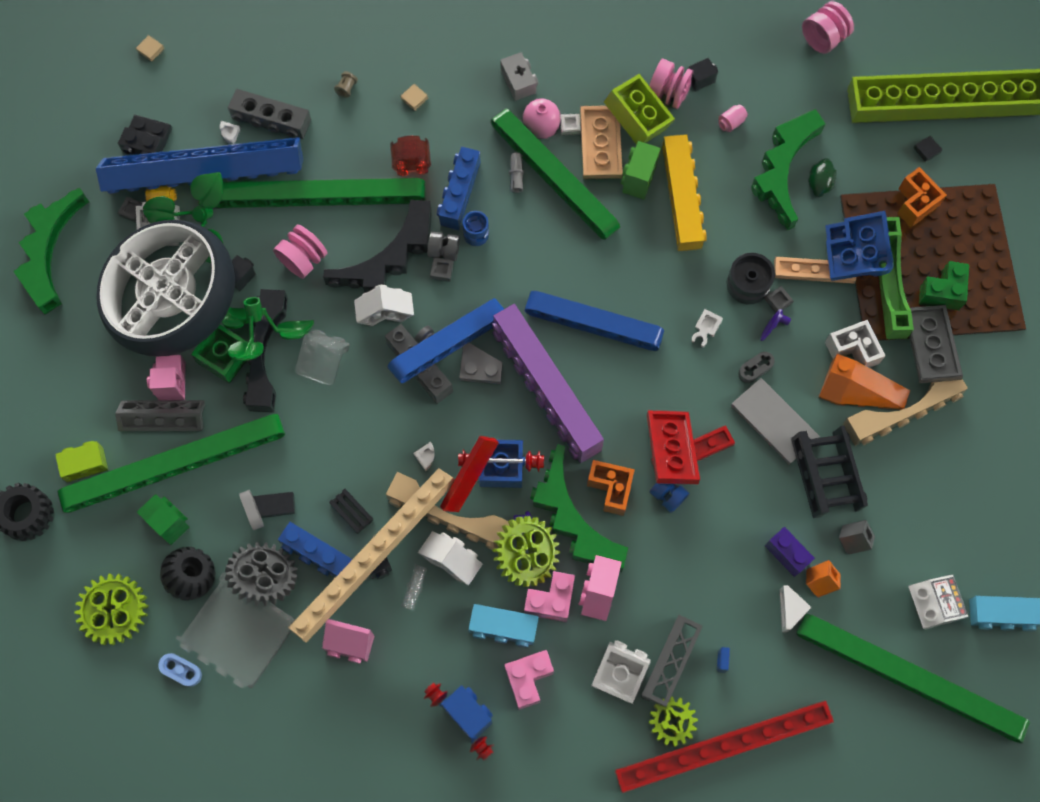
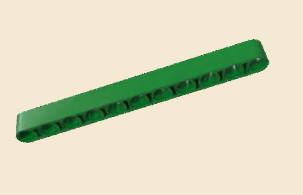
M421 178L223 182L222 199L215 208L410 204V200L425 201V180Z
M278 414L268 415L60 488L57 493L62 511L64 513L74 512L281 439L285 436L281 419Z
M804 615L796 633L800 638L1011 741L1023 743L1030 725L1028 719L816 616Z

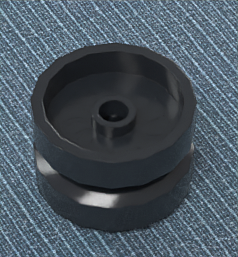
M745 253L739 256L733 262L726 281L727 290L731 297L744 304H756L762 301L768 295L775 279L774 266L768 258L758 253Z

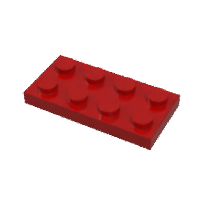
M648 410L646 416L656 483L698 485L700 475L689 412Z

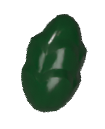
M828 158L820 160L810 170L808 182L814 190L813 194L816 197H822L825 193L830 192L835 185L837 171L832 161Z

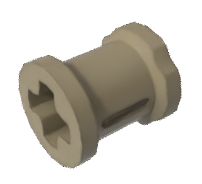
M344 71L341 74L342 78L339 84L334 87V90L340 96L348 98L351 94V88L357 83L358 79L352 73Z

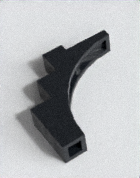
M410 200L408 215L403 227L395 239L383 251L355 266L324 270L323 278L325 284L333 288L349 286L350 288L357 289L363 287L364 292L367 293L378 285H386L387 273L396 276L407 274L408 252L414 254L428 253L431 223L430 201Z

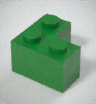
M949 261L941 271V278L927 276L920 286L919 305H946L947 309L960 310L967 302L969 264Z
M155 494L137 511L170 545L189 528L185 523L188 518L165 496L160 498Z

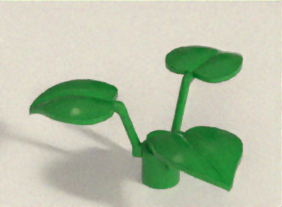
M221 173L202 174L193 179L190 186L191 194L196 200H199V206L193 210L174 212V201L168 197L158 196L144 204V215L151 224L158 221L175 220L174 216L191 214L194 220L201 222V226L204 227L207 224V220L213 216L212 208L218 206L222 199L223 180ZM207 229L211 231L214 235H216L223 243L222 237L217 231L213 229ZM210 255L205 262L211 263Z
M258 297L245 299L243 302L244 308L229 307L222 321L223 326L230 329L240 328L244 324L249 323V342L239 341L228 348L229 357L241 361L255 359L264 351L263 343L253 342V322L260 321L263 315L274 331L280 333L281 338L288 340L302 338L314 325V320L287 321L279 324L277 328L267 314L266 308L261 307Z

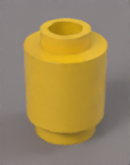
M167 185L159 186L156 189H146L145 191L146 201L158 196L168 197L173 201L177 200L176 190L172 189V187H167Z

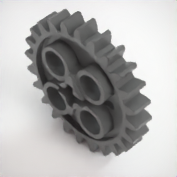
M256 542L255 547L247 544L246 550L239 547V552H233L232 558L228 559V564L226 565L225 580L228 581L227 587H233L232 594L239 593V600L244 597L247 598L246 604L253 600L255 601V606H258L259 602H263L264 606L267 607L268 601H271L273 605H276L277 598L280 601H284L285 595L290 596L291 590H294L298 576L296 575L297 568L294 567L295 561H289L290 554L283 555V549L276 551V545L268 548L266 542L263 547H260L258 542Z

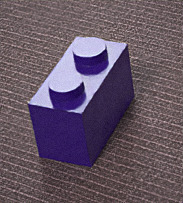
M785 526L765 545L794 578L815 559Z

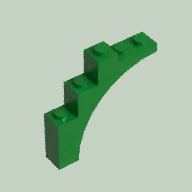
M816 109L775 127L772 140L776 147L766 151L762 159V166L766 172L754 177L751 186L754 196L758 197L761 202L768 199L769 206L776 211L779 222L787 230L794 228L798 221L788 193L787 178L789 166L797 152L807 142L820 135L825 127V122Z
M80 187L70 191L62 199L51 203L46 209L40 203L24 213L36 232L25 236L19 242L30 258V261L21 264L13 272L44 315L62 304L53 284L51 261L54 246L62 229L78 210L89 203Z
M557 444L556 450H551L549 462H552L551 469H546L544 482L547 483L538 482L537 488H532L530 499L533 500V507L557 513H552L549 525L553 526L552 533L577 539V541L572 540L569 551L573 553L572 560L594 564L597 555L620 561L619 572H622L628 547L614 543L598 534L577 512L568 495L564 480L563 459L565 446Z

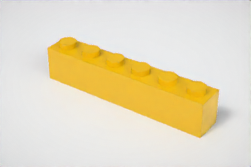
M687 134L664 136L662 149L678 251L702 249L703 243L707 240L706 230H702L704 216L703 212L699 211L701 197L696 192L698 179L693 173L695 171V160L691 159L692 142H688Z

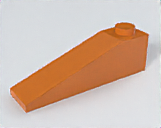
M836 354L829 367L819 398L836 405L876 406L878 408L903 410L911 390L858 361Z

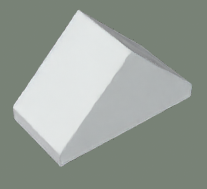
M788 585L780 588L782 633H787L811 608Z

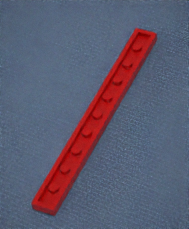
M825 700L617 769L615 774L621 792L624 793L833 723L834 720Z

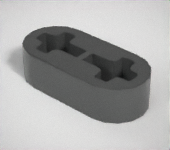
M761 352L744 363L738 373L740 380L745 383H751L770 371L775 362L773 355L769 352ZM762 359L769 361L767 365L758 366ZM753 368L755 369L752 372L751 376L744 375L746 370L750 371Z

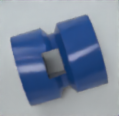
M470 211L465 215L462 222L464 239L472 246H480L486 243L489 237L488 218L481 211Z
M656 483L649 491L657 500L663 501L662 505L670 513L677 509L690 494L682 485L677 486L676 484Z

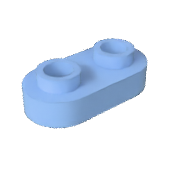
M165 654L159 661L158 666L162 674L187 687L195 686L201 680L202 672L200 668L175 654ZM175 662V667L170 670L169 664ZM194 672V677L189 680L187 678L188 673Z

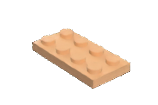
M580 106L583 179L622 178L619 121L607 106Z

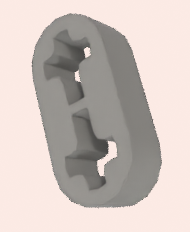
M247 490L240 493V499L253 531L264 527L251 491Z

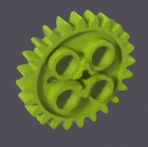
M525 516L524 519L516 517V521L509 520V525L502 526L504 532H497L500 540H494L498 548L492 551L498 553V556L493 560L500 562L496 569H503L501 576L509 575L507 581H515L516 586L523 585V587H529L530 585L537 586L538 582L544 583V577H551L549 570L556 571L553 563L559 562L555 558L556 554H560V551L555 550L559 542L553 541L557 535H550L552 527L544 528L546 522L541 521L538 523L537 517L531 519L530 516ZM532 534L536 536L535 543L532 541ZM514 538L517 541L516 548H514L512 545V541ZM537 555L541 558L540 564L536 561ZM518 560H520L522 563V567L520 570L517 566Z
M108 574L107 580L103 576H99V583L91 580L93 587H84L87 591L86 595L79 594L83 600L82 602L75 603L81 607L80 610L74 612L76 615L81 616L76 620V623L83 624L79 630L82 632L87 631L85 634L87 638L93 636V642L97 643L100 640L102 645H106L109 640V643L114 646L116 639L120 643H124V636L132 639V631L139 633L136 626L138 624H145L140 619L141 617L148 616V614L143 612V609L148 608L149 605L142 603V601L147 599V596L140 595L143 592V588L137 587L138 583L136 581L130 583L131 578L128 576L123 579L121 574H117L114 579L112 574ZM126 592V599L123 602H119L120 594ZM104 595L103 603L97 605V598ZM112 605L115 606V609L109 613L108 610L112 609ZM127 614V620L123 624H119L120 616ZM104 616V624L98 627V619Z

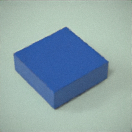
M722 647L718 650V672L726 673L729 670L730 648Z

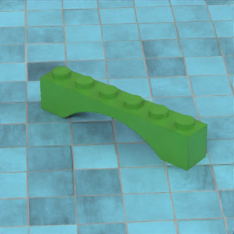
M887 217L894 266L890 273L879 276L886 339H907L914 328L912 312L907 303L902 283V234L900 218ZM882 263L880 264V267L884 268L887 264Z

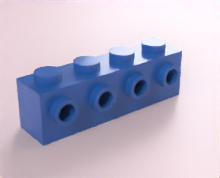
M461 146L460 152L455 154L453 162L455 167L454 170H450L448 176L449 185L443 190L442 198L444 201L443 204H439L437 209L440 226L456 230L460 229L481 163L480 151Z
M292 522L288 523L278 538L282 545L281 549L289 554L296 553L300 556L299 560L307 565L314 564L318 567L317 571L327 577L330 574L336 578L353 560Z

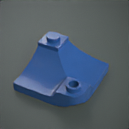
M886 211L844 218V222L825 225L831 281L864 275L875 277L886 275L892 271L894 263ZM886 263L887 265L886 267L881 268L880 264Z

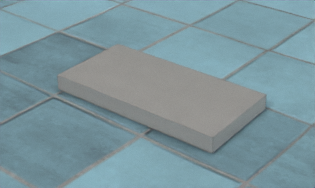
M762 378L731 404V407L789 465L796 459L791 441L794 435L800 431H807L810 439L820 437Z

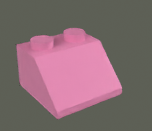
M328 619L325 625L322 648L327 651V655L330 657L340 658V655L349 657L348 661L361 664V661H368L375 636L369 629Z

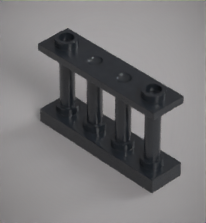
M845 425L832 432L833 436L810 439L807 431H800L791 438L813 519L820 518L830 512V507L853 504L855 512H858L868 506V498L863 490L850 445V436L846 432ZM836 444L839 456L818 459L814 457L812 447ZM842 465L844 476L824 479L819 476L817 467ZM847 484L850 496L832 499L825 497L823 487Z

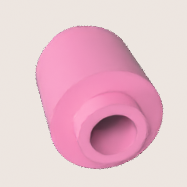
M742 105L731 107L719 116L720 128L727 132L733 131L745 122L748 116L746 109Z

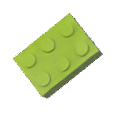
M640 74L613 89L604 101V104L636 145L638 141L647 143L666 131L675 120Z

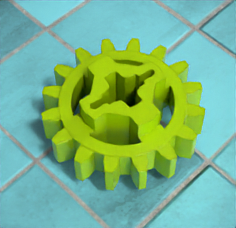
M671 696L667 707L660 706L659 704L654 705L657 711L650 712L649 715L654 717V720H650L648 723L654 725L655 728L651 730V733H658L657 741L663 738L665 739L664 745H668L672 741L673 747H676L678 741L682 745L686 743L685 737L688 739L693 738L690 731H697L693 723L698 722V719L692 718L696 711L688 709L690 706L689 702L683 705L681 697L675 702L674 697ZM671 706L678 707V708H680L683 712H682V713L676 712V711L673 710V708H672ZM663 710L664 719L663 722L659 723V715ZM670 716L673 719H678L676 727L673 724L669 725L668 721L671 719ZM688 720L687 729L683 732V722ZM663 731H671L675 737L668 736Z

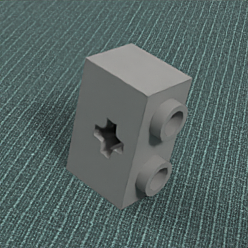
M522 52L500 60V70L515 101L536 94V85H538L536 75L530 71L529 60L524 58Z

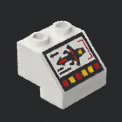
M953 575L934 578L908 586L923 629L926 630L969 618Z

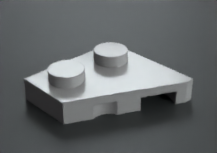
M470 343L463 346L460 381L501 384L502 362Z

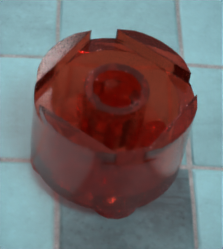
M403 136L397 138L398 142L393 143L392 141L390 143L392 169L397 171L398 176H406L409 172H417V174L428 173V168L431 166L428 139L425 138V141L420 140V136Z

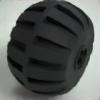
M181 547L166 556L161 565L160 579L164 589L171 593L173 597L186 601L202 597L210 590L215 579V567L208 554L203 553L204 551L196 550L195 547Z

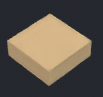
M148 35L136 50L152 62L164 50V47Z
M415 84L401 95V100L414 111L428 99V95Z

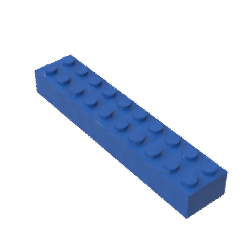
M299 137L103 158L96 167L100 191H107V193L111 194L117 193L121 189L137 191L140 187L156 189L159 188V185H167V187H175L179 183L191 185L193 179L197 176L220 172L222 179L227 178L228 181L237 180L243 176H247L248 179L257 178L262 174L276 176L281 172L296 174L302 168L303 155Z

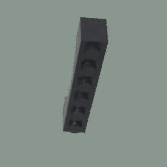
M261 289L260 296H257L260 299L261 307L266 308L267 314L277 327L286 317L287 294L285 290ZM263 315L260 321L253 322L254 327H256L255 334H253V342L263 343L264 351L259 357L248 360V364L251 366L250 372L246 373V385H248L247 392H244L243 403L249 411L274 413L276 392L268 380L265 369V351L274 329Z

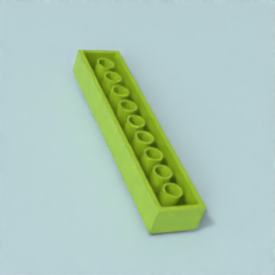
M1040 69L852 77L847 88L852 123L1040 115Z

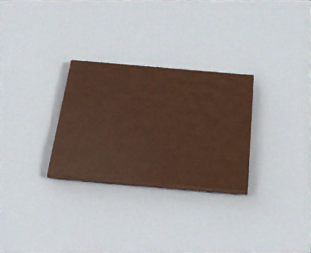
M995 184L941 187L942 191L947 195L941 205L911 228L897 214L903 203L908 200L900 190L840 195L844 218L886 211L887 217L900 218L902 234L901 274L905 297L910 308L926 306L919 305L920 286L927 276L941 278V271L949 261L969 264L967 302L960 310L947 309L953 335L1020 331L1026 329ZM864 275L856 277L855 286L861 321L868 320L878 341L898 340L886 339L879 276Z

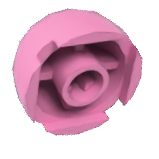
M536 99L525 107L522 122L538 139H546L553 136L560 127V111L550 100Z

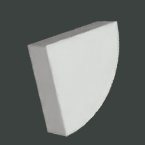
M224 121L220 123V130L224 140L230 145L235 144L241 130L240 126Z
M429 442L413 453L425 472L432 466L435 457L434 447Z

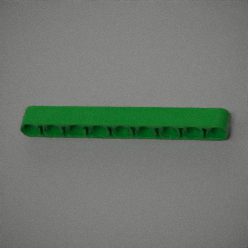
M505 108L490 120L495 131L517 153L522 155V158L602 240H606L620 228L618 220L509 109Z

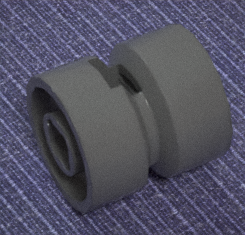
M432 231L428 243V257L440 258L443 256L444 259L456 261L460 245V235L448 234L444 236L443 233Z

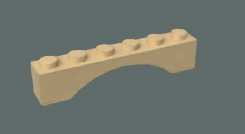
M963 379L931 382L925 396L911 407L894 412L863 410L847 418L842 425H845L846 431L855 446L860 443L866 445L874 440L873 437L879 434L881 437L892 432L891 428L898 426L902 428L909 424V420L914 417L918 420L928 414L927 411L931 409L937 411L946 406L945 403L950 400L952 403L964 397L963 393L968 387Z
M397 472L386 496L390 500L389 503L400 508L420 487L415 479ZM436 505L425 515V517H428L427 520L435 525L441 523L447 526V530L455 534L461 532L466 535L467 539L477 543L479 540L485 543V546L490 550L498 548V545L494 543V540H500L497 532H504L502 526L509 525L508 521L495 515L482 518L459 517L443 511Z

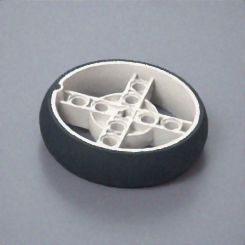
M164 220L137 229L116 246L100 273L97 285V307L103 325L120 345L146 356H170L197 346L217 329L231 305L235 288V274L231 257L216 235L192 222ZM184 242L172 258H161L150 264L144 261L145 258L160 248ZM210 255L212 263L211 281L207 293L201 301L194 296L196 291L194 274ZM132 275L137 279L135 287L137 301L123 318L121 309L123 293ZM180 312H184L189 316L184 322L169 331L146 336L160 317H172Z

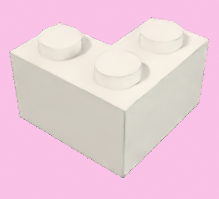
M378 285L373 290L363 293L361 297L354 300L356 321L360 324L374 326L385 319L403 322L414 316L412 295L402 289Z
M868 320L830 333L825 341L833 359L836 354L846 356L852 353L855 361L870 368L880 364L885 357Z
M432 531L418 551L428 562L444 569L454 579L468 586L483 565L477 559L478 555L468 548L466 550L463 547L465 544L456 537L452 539L444 532L438 534Z

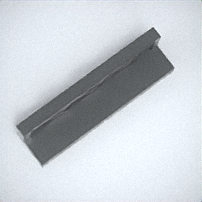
M121 400L115 413L118 431H202L204 427L202 413L205 401Z
M678 615L641 698L667 707L701 632L702 625ZM684 624L695 628L696 632L693 637L684 640L681 631ZM680 635L681 641L677 642V639ZM691 641L689 647H687L686 642ZM683 644L686 654L684 657L675 660L672 650L675 646ZM671 655L672 661L667 662ZM682 661L680 667L678 668L677 662ZM674 664L677 674L675 677L666 680L663 670L665 666ZM673 681L669 689L668 682ZM662 684H665L668 692L665 700L652 695L655 688Z

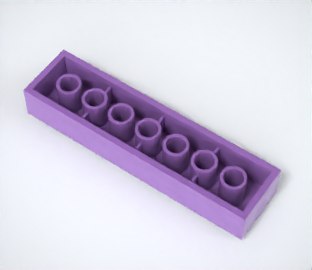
M515 303L493 315L492 327L494 331L492 333L497 342L501 341L503 344V351L507 358L513 359L516 372L519 375L522 374L526 379L524 383L530 392L533 391L537 396L535 398L537 404L548 413L546 415L548 421L552 426L555 424L559 430L557 434L563 443L566 442L570 447L568 450L574 460L578 459L581 464L601 452L604 438Z

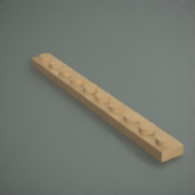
M438 468L290 625L289 629L307 643L443 497L453 484L454 478Z

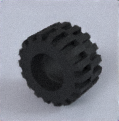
M15 483L14 487L7 486L5 492L0 491V531L15 540L19 539L21 541H26L27 538L33 540L36 539L35 535H43L42 530L44 528L48 530L50 527L48 522L53 521V517L50 515L54 513V508L51 507V500L38 488L27 483L23 485ZM31 502L32 509L29 516L23 521L15 522L14 514L16 509L23 503Z

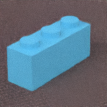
M975 596L969 599L971 626H979V629L982 630L993 629L992 626H998L1001 630H1014V627H1022L1023 631H1036V628L1040 626V598Z
M474 604L469 633L473 634L472 637L477 639H485L487 636L494 638V641L506 644L508 640L516 642V646L528 648L529 645H534L539 616Z

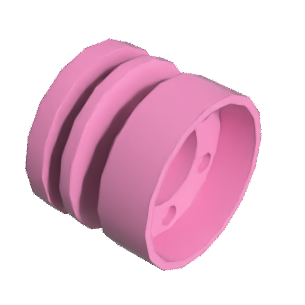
M834 1L826 3L802 24V32L808 44L814 50L823 54L830 52L839 42L844 41L854 31L851 15L841 4Z
M661 59L649 86L660 100L664 95H667L665 104L668 106L674 98L673 108L678 109L691 87L693 70L688 69L683 77V66L676 73H673L675 64Z
M296 225L293 228V232H289L287 235L290 242L282 240L273 249V252L288 270L299 278L304 279L314 269L311 262L318 264L321 261L320 258H324L328 253L324 245L313 233L301 225Z

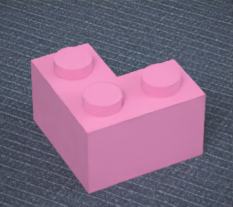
M181 355L156 356V363H153V368L150 369V376H147L148 389L150 388L158 400H185L186 362Z
M596 555L594 564L589 563L587 576H590V580H585L579 605L583 606L581 615L607 621L621 566L620 561Z
M553 571L550 593L528 589L524 613L539 616L540 618L567 622L575 575Z
M547 650L504 664L519 710L540 703L534 681L554 673Z

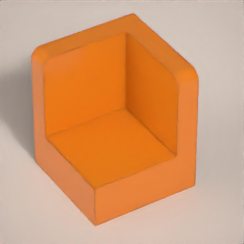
M829 560L806 570V585L816 597L824 596L840 589V573Z

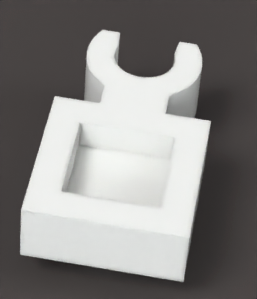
M704 309L695 326L700 331L692 336V343L697 338H702L701 347L704 348L707 345V336L714 337L723 318Z

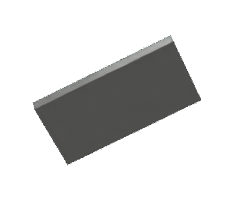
M946 305L910 308L914 330L909 335L919 382L930 383L962 380V369Z

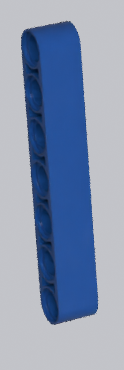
M539 291L530 292L524 309L525 313L533 317L651 351L659 350L664 334V329L660 326Z
M495 298L491 299L400 354L388 364L387 368L401 384L405 383L492 329L493 315L504 310V308Z

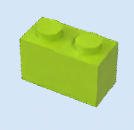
M88 441L76 448L68 447L63 449L62 452L55 454L60 477L67 483L108 471L104 449L97 441Z

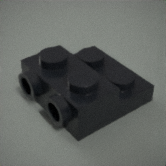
M134 114L129 128H124L118 145L121 151L127 155L162 152L171 133L172 126L171 124Z

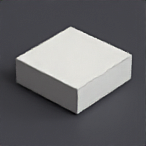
M580 114L560 115L561 135L581 134Z

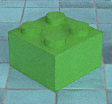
M641 141L637 142L636 148H631L628 164H625L622 173L621 185H624L622 193L645 200L657 168L661 148Z

